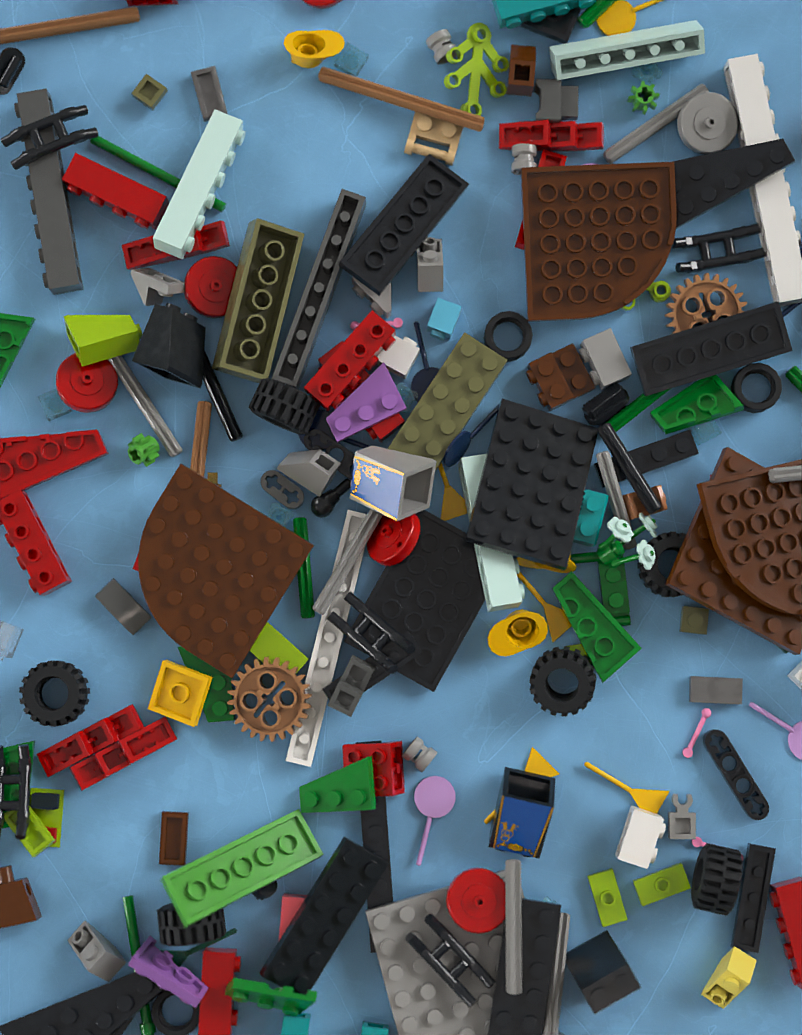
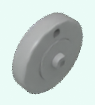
M705 92L690 98L681 108L677 120L678 133L682 142L693 152L703 155L720 152L732 143L737 134L738 115L736 109L726 97L718 93Z

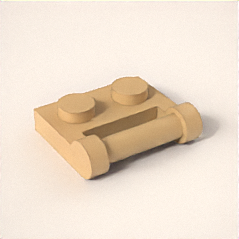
M415 112L404 153L408 155L415 153L426 157L430 154L438 160L445 161V164L453 166L463 126ZM416 138L450 147L449 151L415 143Z

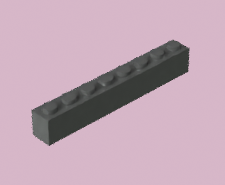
M47 88L17 93L18 102L14 103L17 118H21L22 126L54 114L52 97ZM54 126L39 131L45 144L58 139ZM30 135L21 140V142H25L26 151L32 148L35 149ZM58 150L25 165L29 166L30 175L26 176L27 185L30 191L33 190L34 199L30 200L33 215H37L38 224H34L37 239H41L42 248L38 249L41 264L45 263L46 273L42 274L45 288H49L54 295L84 290L67 187L62 181L64 169L61 151Z
M341 189L272 379L299 390L343 270L339 266V262L350 250L366 207L365 196Z

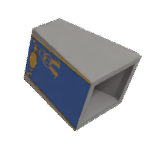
M373 445L355 451L349 499L395 521L430 508L436 460Z

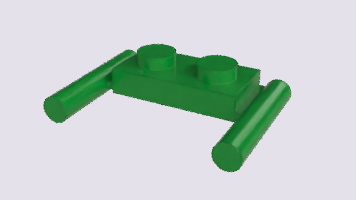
M597 552L571 554V561L575 564L598 563L602 605L621 626L631 625L625 564L623 563L616 568L612 564L607 566L600 560Z

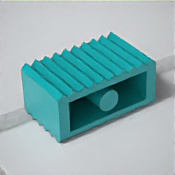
M588 489L584 491L573 542L590 547L596 546L609 495Z

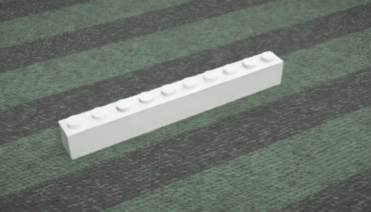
M758 54L728 59L723 69L730 102L735 107L738 115L737 135L740 147L780 139L779 135L774 132L775 115L773 110L769 109L770 92L768 86H764L763 77L765 69L763 62H759ZM785 168L749 188L756 223L760 226L759 238L761 247L765 251L766 257H764L773 303L779 301L780 307L802 302V255L799 248L801 236L800 232L795 230L794 221L796 220V213L794 207L790 206L789 202L791 190L789 183L785 182L783 174L785 173Z

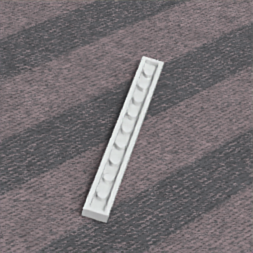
M352 510L347 511L333 571L367 514ZM365 547L326 613L321 616L305 684H310L305 689V693L312 694V697L305 699V702L312 705V707L304 709V712L309 716L307 719H299L303 726L299 728L294 725L295 733L291 737L286 757L288 762L308 767L312 766L328 697L322 689L332 683L344 633L327 618L334 611L347 622L351 605L344 598L350 591L354 594Z

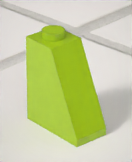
M130 315L63 316L67 337L82 367L136 351L140 342L139 339L143 335L140 325L135 324Z

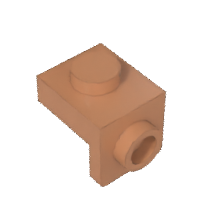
M662 486L651 487L661 504V508L653 514L667 510L666 496ZM635 492L623 495L629 520L639 518L638 515L641 512L644 516L651 515L647 512Z

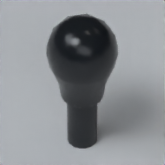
M346 478L333 490L330 489L321 494L320 497H314L311 502L313 514L320 518L330 515L340 497L351 488V480Z

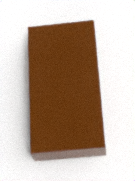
M162 811L159 864L186 865L189 812Z

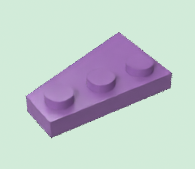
M383 362L326 418L337 443L407 409L385 363Z
M150 935L133 955L128 965L139 975L146 976L156 982L161 989L170 991L185 1004L196 1008L207 992L208 987L187 968L178 967L172 961L174 956L167 950L162 953L155 946L156 940Z

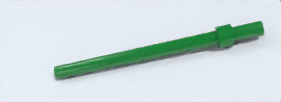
M100 136L90 140V143L177 189L181 179ZM215 198L212 208L223 212L226 203Z
M133 895L122 898L131 957H133L141 946ZM148 1003L140 1010L142 1023L139 1024L141 1035H154L156 1032V1026L151 1017L150 1004Z

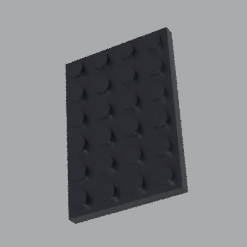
M502 398L465 541L564 571L569 561L598 428Z
M423 510L416 513L420 521V534L414 549L400 563L385 567L365 604L400 634L409 630L423 652L400 667L397 672L434 692L485 601V595L474 543L465 541L467 533ZM359 613L352 627L355 628L364 616ZM371 624L362 636L373 644L382 634V631ZM346 636L344 642L367 654Z

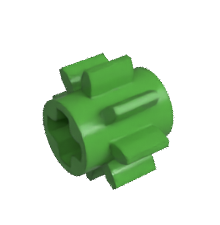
M641 81L639 88L631 87L630 91L634 95L629 96L627 102H633V112L638 109L642 110L643 115H645L649 107L653 110L656 108L657 104L653 100H657L660 94L654 93L653 88L655 84L649 86L645 85L644 81ZM640 94H644V98H648L646 102L643 101L642 97H639Z
M142 433L132 438V442L128 443V456L135 464L144 463L147 467L160 456L158 454L159 444L150 435L144 438Z

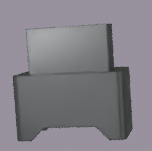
M536 79L534 92L539 96V111L536 113L534 121L549 120L550 123L561 122V120L577 121L578 86H561V80Z

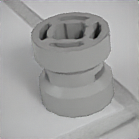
M447 29L433 33L426 40L429 49L434 52V59L438 65L447 63V51L456 47L450 41L451 35ZM452 52V57L455 58L457 53Z
M522 143L512 146V156L515 158L511 165V172L513 174L521 175V168L536 167L533 159L537 155V147L535 145Z
M417 736L402 754V757L407 761L415 763L416 768L423 772L438 752L432 747H426L423 740Z

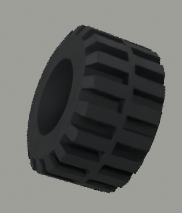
M269 378L261 379L249 405V409L258 417L296 434L308 433L320 407L318 402L306 393Z
M663 533L656 538H652L647 543L655 551L654 564L650 570H646L639 561L637 569L640 568L639 577L644 580L645 587L650 588L652 593L662 595L661 597H678L683 595L665 585L667 578L658 569V558L666 550H674L679 553L686 536L685 533Z
M564 646V649L555 647L553 651L549 652L547 650L543 653L542 657L537 659L530 676V692L534 694L533 700L535 703L541 704L543 711L548 709L551 711V715L556 716V713H561V717H567L568 713H572V715L577 714L579 709L583 710L587 707V703L591 701L595 691L596 674H594L593 665L588 662L589 658L586 655L582 656L580 654L581 651L577 649L572 651L570 647ZM556 669L570 670L578 679V687L571 693H558L550 687L548 675Z
M65 661L42 662L37 664V667L31 668L28 671L29 675L23 678L22 682L24 685L19 690V693H22L20 704H24L25 708L23 710L25 714H30L31 720L34 722L38 721L40 725L60 726L76 720L77 716L85 711L84 707L89 702L87 695L90 694V688H87L86 685L89 682L86 677H83V672L75 668V665ZM51 678H60L68 688V699L58 709L48 707L42 698V688Z
M706 843L701 849L696 861L691 887V899L695 909L725 916L729 915L738 898L742 880L743 863L739 850Z
M173 903L164 905L157 910L160 943L163 945L187 946L217 940L226 935L224 908L186 928Z

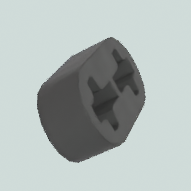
M269 470L262 475L261 486L269 495L289 509H297L302 506L304 494L298 486L275 470ZM277 476V483L282 488L280 490L274 486L270 489L267 488L268 482L266 479ZM285 489L292 494L295 491L298 492L297 498L299 501L297 503H287L288 497L283 493Z

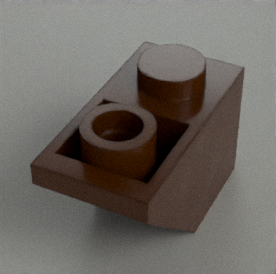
M511 44L506 94L531 97L536 66L535 46Z

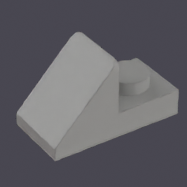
M151 268L131 269L133 281L146 306L160 305L163 302L164 296L173 297V294L184 293L185 282Z

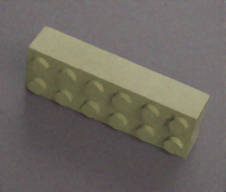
M259 218L248 223L212 365L213 370L260 383L261 379L269 378L304 233Z
M464 332L388 449L436 460V472L443 461L448 446L463 431L506 366L507 359Z

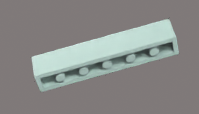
M696 20L549 46L551 71L557 80L705 54L704 28Z
M216 109L214 110L153 236L155 249L180 259L184 258L186 252H191L195 243V238L193 237L196 231H200L204 225L206 209H211L214 204L215 190L217 187L221 188L226 176L224 171L227 166L231 167L236 155L234 150L237 145L241 146L246 133L243 131V120Z
M487 454L462 457L457 465L469 522ZM474 544L488 612L519 607L523 602L522 599L525 598L523 584H519L517 574H519L518 560L513 559V555Z

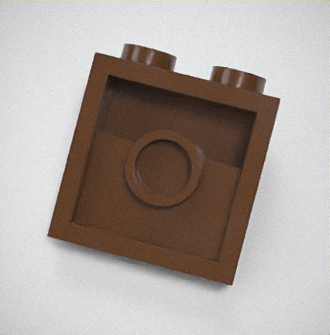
M573 343L528 363V370L526 371L528 380L532 385L536 384L540 392L537 394L538 399L543 407L547 406L549 412L596 388Z

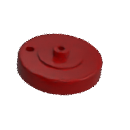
M218 256L205 257L194 263L184 279V295L190 307L198 314L208 318L225 317L237 266L228 259Z
M76 353L67 357L57 370V393L68 407L76 411L86 413L99 411L112 402L117 392V372L108 359L82 367Z
M416 513L399 521L383 515L367 542L369 556L384 566L396 565L403 561L412 552L419 538L420 521Z
M479 867L470 868L459 873L449 885L446 895L447 909L453 921L459 927L471 933L490 932L501 925L506 918V883L495 872Z

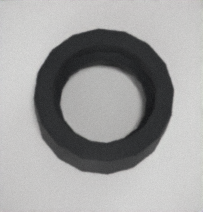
M506 311L500 312L490 319L486 325L483 338L485 346L509 362L516 361L525 355L531 345L533 335L531 326L525 317L516 312ZM501 323H514L522 331V343L513 351L501 350L494 343V330Z
M752 363L738 371L733 377L730 388L731 392L743 404L744 411L759 413L769 409L777 402L782 391V384L777 371L763 363ZM758 373L768 379L771 391L766 400L754 403L744 397L741 385L745 377L750 374Z
M168 990L162 991L153 1002L151 1011L153 1023L158 1031L164 1035H188L199 1023L200 1002L196 1008L192 1006L193 1013L189 1022L181 1026H174L164 1019L162 1007L165 1000L175 994Z

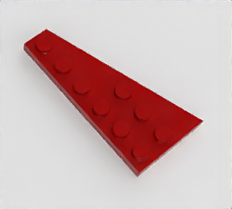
M99 430L0 438V500L20 489L23 491L109 454Z

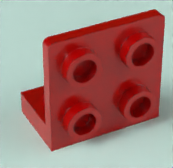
M402 741L343 745V767L372 756L375 796H395L405 793Z

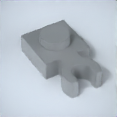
M673 793L671 801L676 807V812H668V838L696 839V813L688 812V808L693 802L692 795L686 794V802L680 804L678 802V794Z

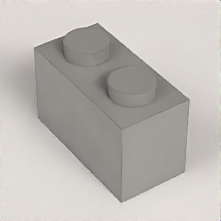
M611 328L584 339L580 344V356L584 363H589L592 370L589 372L594 385H599L601 390L616 382L624 381L632 375Z

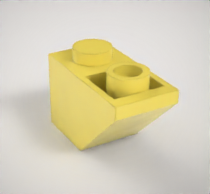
M734 946L720 960L701 995L724 1009L750 984L757 960Z

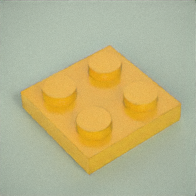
M167 659L163 660L148 709L195 727L198 725L213 677Z

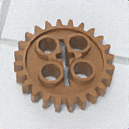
M705 273L702 280L696 274L693 276V283L687 278L684 280L685 288L681 285L676 286L679 294H670L674 303L666 304V307L672 309V311L665 314V317L671 318L672 322L668 323L666 327H674V331L671 333L674 334L693 328V325L696 323L703 325L716 321L719 317L725 318L745 312L742 311L741 307L747 305V302H739L743 292L735 294L734 290L737 285L734 284L728 287L729 278L719 282V274L714 275L712 280H710L709 273ZM712 292L720 296L721 301L718 306L713 305L710 301ZM699 293H702L704 296L703 302L699 297ZM688 299L696 303L694 313L686 309L685 304ZM710 311L711 316L708 319L703 318L701 313Z
M264 657L262 665L258 659H255L254 668L250 664H245L246 673L237 671L240 680H231L236 689L228 691L230 695L234 696V699L228 701L227 704L235 705V709L230 711L229 714L238 715L234 724L242 722L244 725L241 732L250 729V738L255 737L259 733L260 741H264L266 736L269 735L271 742H274L276 734H278L283 740L286 738V730L293 735L295 733L293 725L301 728L303 724L299 719H307L309 717L304 712V709L312 707V705L305 702V699L312 697V694L305 693V689L310 684H302L301 681L304 679L305 674L296 675L298 666L293 667L291 670L288 669L290 661L287 660L280 665V659L276 657L273 664H271L269 657ZM266 673L274 677V685L271 688H267L262 682L263 676ZM281 681H285L284 687L272 699L275 704L266 705L261 714L255 717V712L267 701L265 694H272ZM285 690L292 692L294 695V701L291 705L285 704L282 700V694ZM249 693L257 697L258 702L254 708L249 707L246 703V697ZM269 710L277 714V722L274 725L269 724L265 719V715Z

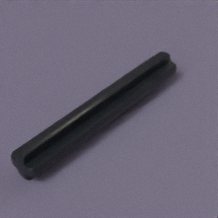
M204 350V384L231 442L237 441L243 435Z
M610 423L603 424L597 429V432L647 512L653 514L661 508L659 500Z

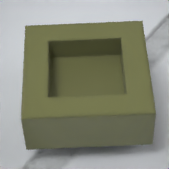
M145 74L131 94L145 106L154 110L168 90L151 76Z
M682 606L679 632L707 635L709 609Z

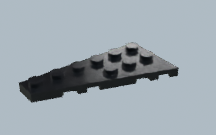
M784 139L672 161L675 167L676 229L795 163V159Z
M134 972L0 1025V1032L2 1035H112L164 990L148 977Z

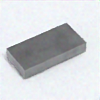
M215 66L191 72L204 122L210 120L215 109L228 114Z
M690 676L689 702L742 704L743 679Z

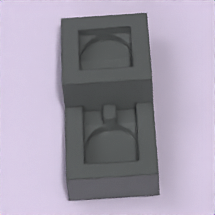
M114 578L95 595L101 604L132 635L152 618Z
M352 655L327 706L351 717L376 666Z

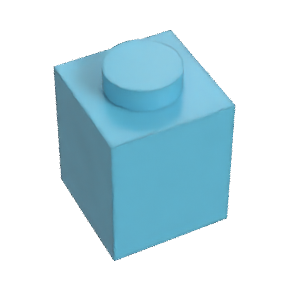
M437 298L427 325V331L431 332L430 336L439 340L451 339L462 306Z

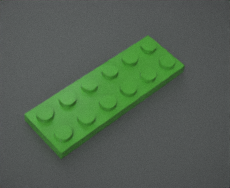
M297 809L163 876L160 880L186 928L321 858L324 854L300 810Z

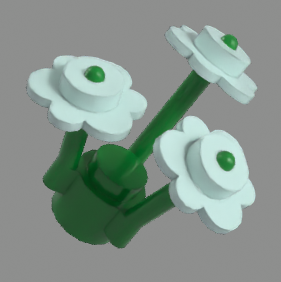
M641 512L638 516L643 525L632 532L630 525L625 520L613 517L607 523L608 528L613 531V534L600 543L597 549V554L603 564L607 566L612 564L616 568L623 563L639 559L644 568L650 570L655 560V551L650 544H647L645 540H641L637 544L638 554L622 558V554L625 552L623 545L629 543L631 539L646 529L656 538L657 533L655 529L658 528L655 523L656 520L652 519L650 515L645 517Z

